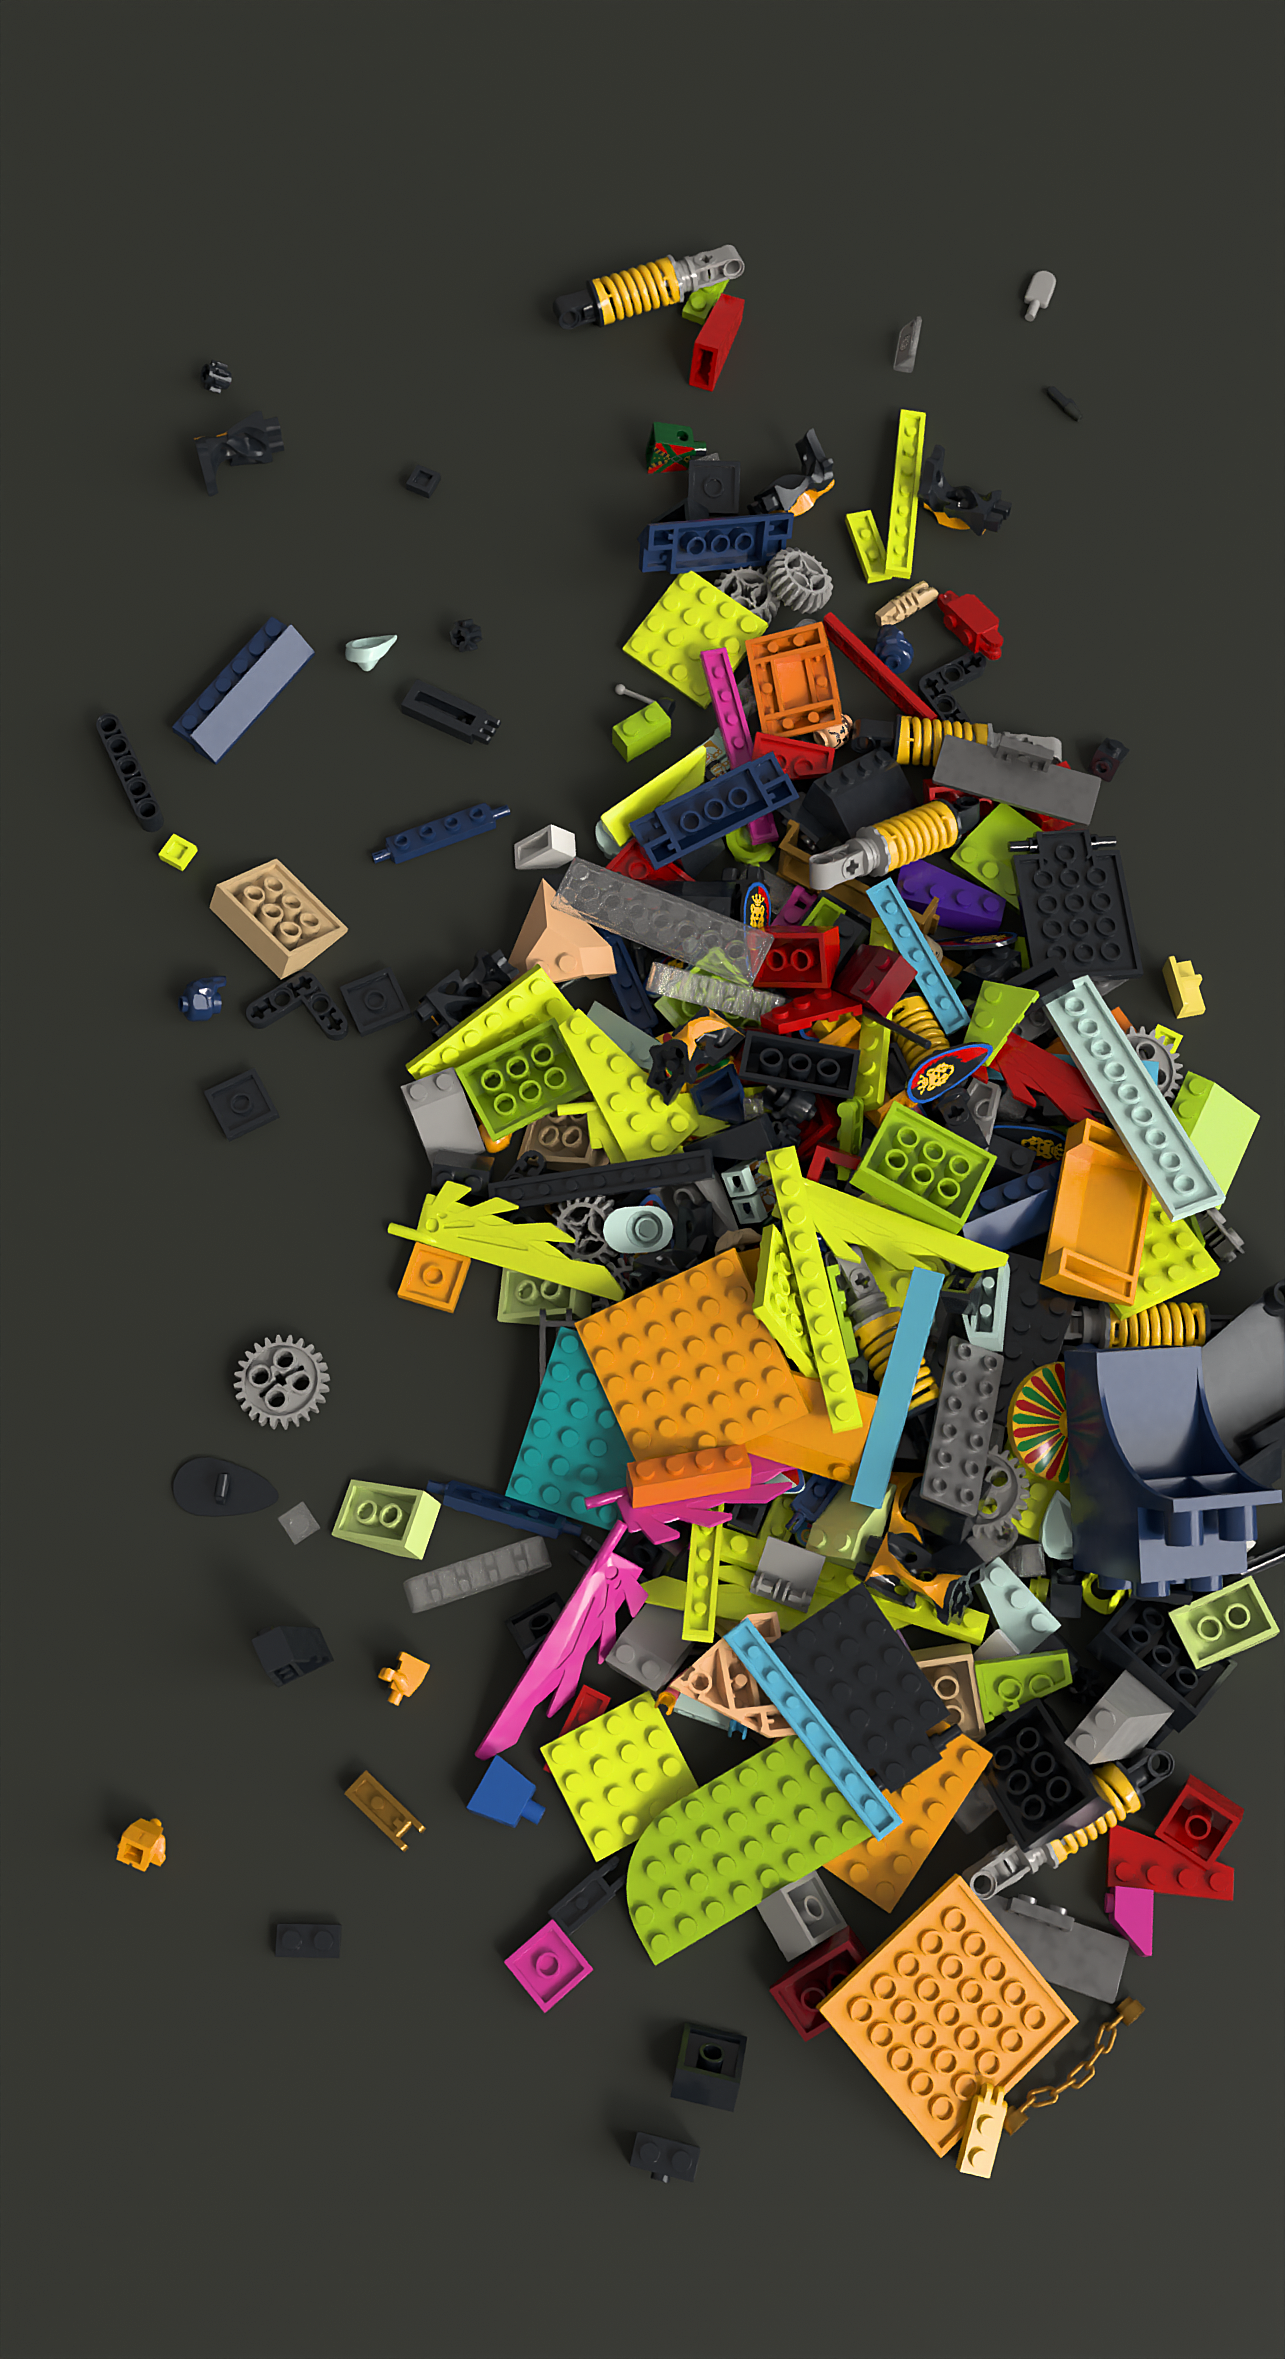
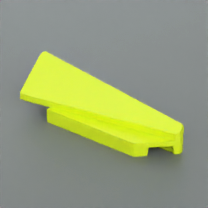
M703 745L600 817L604 831L620 848L633 836L628 827L629 823L705 783L706 748Z

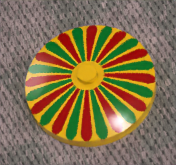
M1054 1362L1032 1371L1016 1388L1008 1408L1007 1431L1016 1457L1028 1471L1048 1481L1070 1483L1064 1362Z

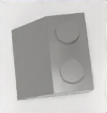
M816 1870L796 1882L784 1886L756 1905L788 1962L847 1926Z

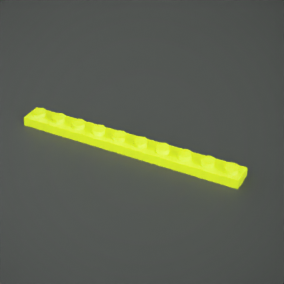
M795 1146L767 1151L766 1158L832 1433L862 1428L863 1423Z
M722 1527L720 1560L756 1572L766 1541ZM824 1561L814 1592L838 1599L861 1582L853 1576L854 1570ZM895 1587L897 1594L904 1596L909 1592L906 1587ZM871 1594L884 1615L981 1646L990 1616L988 1614L966 1608L960 1626L954 1623H950L947 1626L938 1620L936 1608L928 1600L918 1595L915 1598L917 1605L915 1609Z

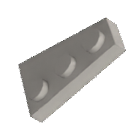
M973 1078L967 1088L970 1100L966 1105L989 1145L1002 1090L995 1083L988 1081L985 1084ZM961 1116L956 1118L957 1121L962 1119ZM946 1123V1125L944 1126V1128H946L947 1130L950 1131V1129H949V1127H948V1125H947V1123Z

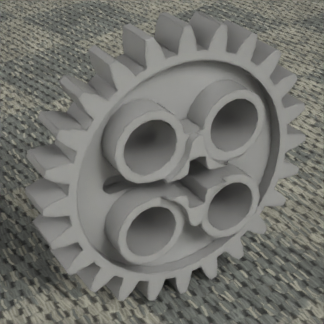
M1130 1026L1125 1036L1140 1060L1159 1062L1158 1078L1160 1085H1157L1165 1100L1171 1102L1175 1099V1095L1172 1092H1177L1181 1088L1175 1082L1183 1078L1181 1074L1176 1073L1183 1065L1174 1062L1179 1053L1171 1054L1170 1050L1174 1046L1173 1043L1165 1046L1163 1044L1165 1036L1163 1035L1157 1040L1154 1029L1146 1035L1143 1026L1137 1033H1135L1133 1026ZM1139 1049H1144L1148 1053L1149 1059H1143L1139 1055Z
M277 1335L276 1342L273 1344L268 1338H265V1346L263 1348L255 1343L254 1346L257 1352L253 1354L246 1351L245 1354L249 1359L248 1362L239 1361L238 1364L243 1371L234 1373L235 1377L241 1380V1382L234 1384V1388L237 1391H242L236 1395L238 1402L245 1401L241 1405L244 1412L251 1410L249 1413L251 1420L260 1416L259 1424L261 1426H264L269 1420L270 1426L274 1430L278 1422H281L284 1429L287 1430L289 1421H293L296 1427H299L300 1417L310 1421L308 1412L311 1410L319 1413L316 1402L325 1403L326 1400L321 1393L329 1392V1387L323 1384L329 1381L330 1377L329 1374L322 1373L328 1367L326 1362L319 1363L323 1358L321 1353L313 1354L315 1348L312 1344L304 1349L305 1342L302 1338L294 1344L292 1335L288 1336L286 1342H283L280 1335ZM283 1358H293L290 1366L285 1368L279 1366ZM304 1367V1370L298 1371V1368ZM258 1375H269V1378L265 1383H255V1379ZM282 1378L287 1384L282 1386L277 1381ZM301 1380L310 1382L309 1386L304 1390L295 1389L296 1384ZM262 1393H266L265 1397H260ZM280 1396L285 1398L282 1406H271L274 1398Z
M995 1445L991 1451L988 1450L985 1471L988 1467L992 1469L987 1474L985 1480L992 1483V1486L982 1507L983 1509L986 1505L993 1504L997 1506V1509L991 1514H985L981 1509L973 1528L970 1530L973 1531L975 1540H978L981 1532H985L986 1537L991 1539L992 1530H996L1000 1536L1003 1535V1525L1013 1529L1011 1519H1022L1018 1509L1027 1510L1028 1508L1027 1503L1021 1500L1030 1498L1029 1491L1024 1489L1030 1486L1029 1480L1022 1478L1026 1475L1025 1468H1017L1020 1464L1017 1457L1009 1461V1450L1004 1451L1000 1455L998 1445ZM999 1477L1007 1479L1006 1484L997 1487L993 1485L994 1480Z

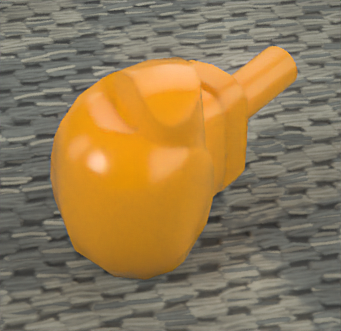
M475 1112L474 1115L481 1124L478 1131L487 1151L496 1153L505 1149L510 1144L512 1133L493 1143L480 1117Z

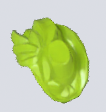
M746 825L726 835V843L735 860L739 861V863L743 862L745 866L750 864L753 867H759L758 862L768 861L776 851V848L772 847L771 842L751 846Z

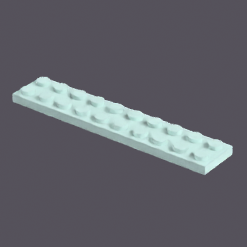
M1086 975L1072 980L1075 986L1074 990L1041 1008L1171 1223L1223 1204L1226 1196L1089 976Z

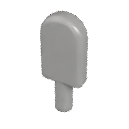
M1039 271L1031 279L1024 297V302L1030 304L1025 315L1027 321L1035 319L1039 307L1045 309L1048 306L1056 284L1055 276L1048 271Z

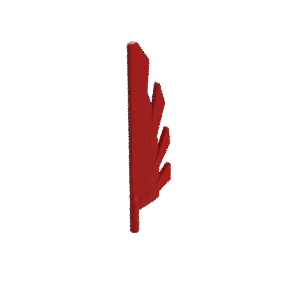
M1013 1032L1009 1033L1007 1036L1008 1040L988 1067L1001 1073L1014 1099L1036 1107L1037 1102L1024 1086L1026 1085L1043 1093L1069 1121L1079 1123L1089 1118L1102 1124L1084 1109L1105 1113L1079 1069ZM980 1066L970 1075L985 1084L988 1083L986 1066Z

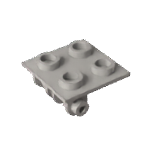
M1217 1208L1207 1209L1205 1215L1201 1212L1195 1215L1202 1235L1209 1232L1204 1237L1205 1241L1219 1231L1222 1233L1209 1244L1210 1247L1215 1246L1226 1238L1213 1248L1221 1261L1225 1260L1227 1263H1230L1237 1257L1234 1254L1237 1250L1242 1254L1245 1253L1240 1247L1244 1244L1243 1240L1231 1227L1226 1230L1222 1225L1226 1222V1219Z
M768 1536L756 1574L750 1586V1592L807 1613L826 1556Z

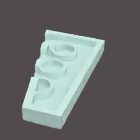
M595 1001L587 1017L644 1072L650 1073L653 1060L649 1049L654 1045L662 1044Z

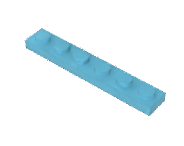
M888 878L866 890V894L901 956L918 972L914 979L947 1037L968 1026L971 1021L968 1013L892 879Z

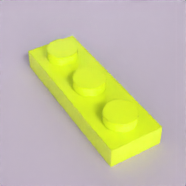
M871 510L846 514L845 523L867 584L892 579L891 576L884 575L886 551Z

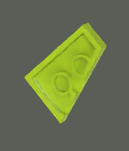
M983 981L963 1044L986 1042L993 1047L991 1055L981 1066L988 1067L1008 1040L1007 1036L1016 1024L1022 1021L1025 1016L1024 1013L1031 1003H1035L1040 996L1038 991Z
M838 1264L827 1266L825 1272L849 1365L856 1362L858 1351L851 1320L848 1316L844 1317L843 1312L846 1311V1297L844 1290L837 1288L836 1276L840 1275Z
M1067 1649L974 1661L984 1724L994 1720L995 1716L1008 1710L1011 1712L1020 1708V1705L1036 1697L1041 1698L1072 1683Z

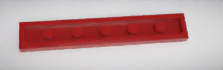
M832 612L824 616L823 626L826 637L907 716L911 718L918 717L920 722L924 718H929L931 722L937 718V715Z

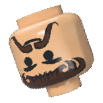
M834 711L821 718L819 722L823 723L834 719ZM841 714L843 725L814 731L813 737L816 743L833 747L836 750L852 739L853 726L850 717L846 714Z

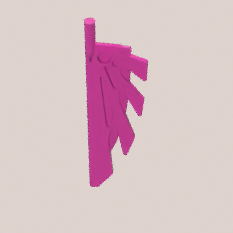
M748 1454L752 1465L750 1488L633 1509L627 1487L586 1497L584 1498V1504L586 1509H591L617 1502L623 1521L628 1525V1532L633 1533L641 1530L654 1545L680 1537L678 1531L664 1525V1523L682 1520L711 1528L732 1520V1514L708 1511L707 1509L723 1503H768L791 1489L792 1482L764 1483L783 1471L798 1468Z
M617 1520L477 1748L475 1752L477 1758L485 1761L516 1744L534 1707L554 1689L553 1697L546 1712L547 1717L551 1718L575 1695L585 1655L599 1638L596 1659L598 1664L603 1663L615 1645V1613L623 1601L626 1600L629 1613L634 1618L648 1598V1593L637 1582L638 1577L643 1571L642 1568L613 1553L614 1548L628 1527L624 1522Z

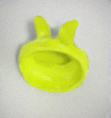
M1088 1573L1083 1576L1082 1597L1084 1602L1094 1611L1104 1615L1117 1612L1125 1603L1127 1589L1115 1590L1111 1598L1101 1600L1096 1598L1091 1592V1585L1098 1579V1574Z

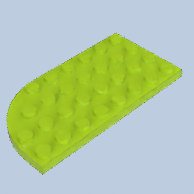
M786 1736L664 1809L648 1825L633 1851L627 1874V1902L633 1925L656 1966L761 1903L762 1900L792 1882H796L871 1837L872 1833L799 1736Z

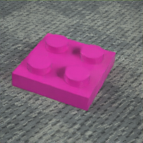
M553 1919L504 1961L544 2013L593 1971V1968Z

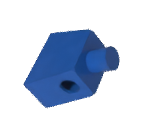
M498 1755L493 1759L467 1806L468 1811L513 1828L517 1826L521 1817L537 1825L546 1810L545 1807L531 1800L536 1791V1786Z

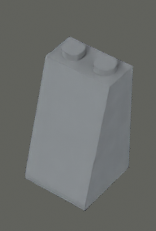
M1124 1670L1065 1741V1744L1089 1764L1131 1758L1144 1748L1174 1710L1127 1670Z

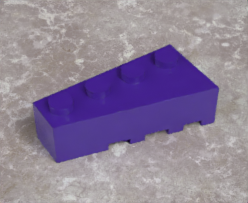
M921 859L900 867L896 888L908 908L923 915L934 896L939 898L935 913L940 916L938 926L972 934L998 932L1005 908V898Z

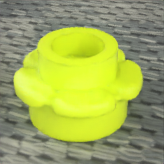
M1038 1574L1037 1580L1031 1579L1029 1590L1040 1602L1046 1603L1050 1579L1041 1578V1574Z

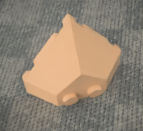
M542 878L508 961L520 971L511 980V984L536 964L542 967L553 983L586 976L589 979L617 974L612 947Z
M777 1612L749 1614L744 1618L748 1617L768 1645L781 1637ZM721 1638L669 1685V1687L768 1738L797 1735L724 1638Z

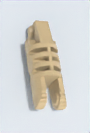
M925 581L919 582L906 590V592L901 593L900 596L890 600L875 613L877 624L881 627L885 624L893 625L901 622L904 618L909 617L910 614H914L939 596L938 591L933 587L928 588L929 585Z

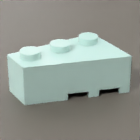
M1008 1261L1003 1267L981 1271L984 1272L976 1316L962 1314L970 1344L990 1351L1003 1352L1010 1278ZM950 1263L951 1271H953L954 1268L963 1269L957 1265Z
M999 1556L985 1568V1580L974 1586L985 1613L990 1615L989 1619L994 1630L1001 1629L1021 1652L1019 1655L1030 1654L1061 1626Z

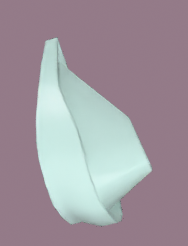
M397 635L353 640L346 644V659L356 662L362 670L370 671L378 660L387 653L391 645L396 641Z
M1056 1490L1040 1525L1039 1543L1043 1551L1051 1558L1072 1559L1071 1504L1059 1490Z

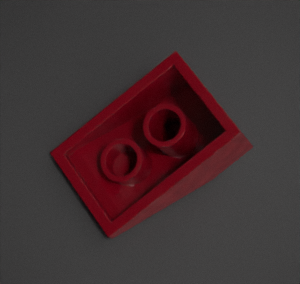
M861 944L833 982L830 989L861 1003L862 1006L886 1018L918 972L900 954L883 946Z
M850 1925L821 1942L769 1987V1991L805 2042L831 2026L816 2006L870 1955Z

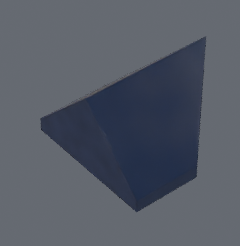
M728 1064L690 1089L699 1115L732 1124L748 1119L744 1090L740 1079H738L734 1064Z

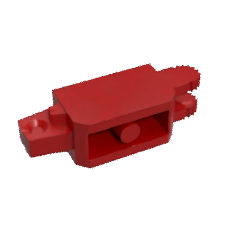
M951 590L940 594L937 604L945 614L943 623L947 629L951 630L961 640L962 644L967 646L974 654L980 651L989 660H998L1001 656L1000 646L1003 644V637L998 632L999 618L973 594H965L959 597Z

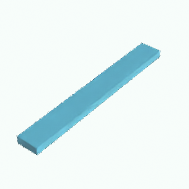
M914 1266L850 1501L877 1509L882 1508L945 1277L944 1274Z
M748 1617L726 1633L723 1638L878 1842L899 1826L903 1820Z

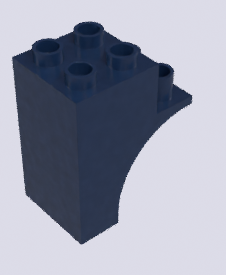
M1152 1345L1064 1351L1073 1569L1098 1574V1588L1132 1589V1595L1138 1597L1170 1595V1584L1185 1583V1590L1218 1591L1223 1589L1222 1575L1247 1573L1246 1541L1258 1539L1256 1505L1282 1503V1490L1267 1487L1249 1477L1226 1450L1214 1425L1206 1398L1201 1346Z

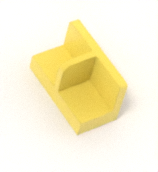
M1169 956L1162 972L1176 1018L1203 1014L1205 1006L1199 990L1202 976L1200 974L1195 975L1191 960L1176 963L1175 957Z

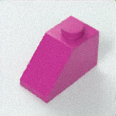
M1114 1886L1110 1888V1893L1105 1894L1104 1910L1106 1913H1109L1110 1923L1125 1940L1129 1941V1945L1139 1957L1152 1956L1154 1890Z

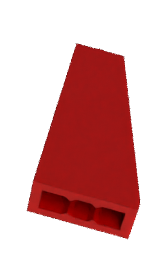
M721 293L694 343L689 385L713 391L741 324L745 300Z

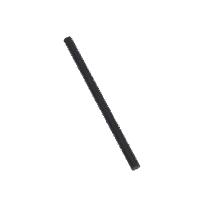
M862 1006L863 1016L925 1049L931 1047L929 1040Z

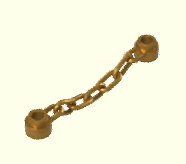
M1130 1996L1127 1997L1116 2008L1120 2014L1111 2023L1104 2022L1101 2024L1094 2043L1095 2053L1089 2061L1080 2062L1067 2075L1066 2082L1056 2088L1045 2086L1033 2089L1027 2094V2101L1019 2109L1014 2105L1007 2109L1003 2128L1010 2136L1029 2119L1024 2113L1028 2107L1039 2108L1054 2104L1058 2100L1060 2092L1068 2087L1079 2089L1093 2077L1095 2073L1093 2064L1100 2054H1107L1112 2049L1117 2034L1115 2026L1120 2021L1129 2026L1145 2011V2008L1137 1999L1133 2000ZM1104 2029L1106 2032L1112 2030L1106 2048L1104 2044L1099 2046ZM1082 2067H1084L1085 2071L1090 2069L1088 2075L1078 2084H1074L1077 2080L1072 2077ZM1051 2091L1049 2096L1053 2097L1052 2099L1034 2103L1037 2099L1036 2096H1033L1034 2094Z

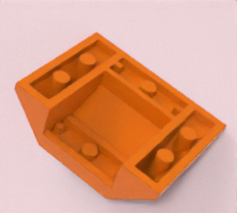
M823 622L745 641L762 733L789 738L843 725L841 701ZM834 711V719L823 723L819 722L821 718Z

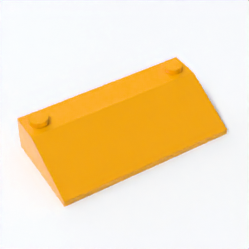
M1089 1118L1070 1127L1067 1132L1040 1284L1064 1294L1131 1307L1134 1305L1152 1190L1116 1130Z
M791 1370L811 1413L746 1442L747 1452L854 1486L878 1396L854 1389L863 1427L833 1434L820 1379L806 1377L803 1373Z

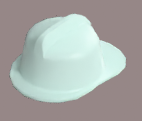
M624 1207L616 1209L607 1217L604 1222L603 1233L605 1241L612 1249L618 1252L646 1253L661 1250L668 1245L672 1238L673 1225L669 1215L659 1207Z

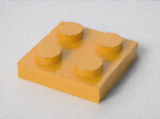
M416 1242L398 1291V1298L453 1314L471 1263V1258Z

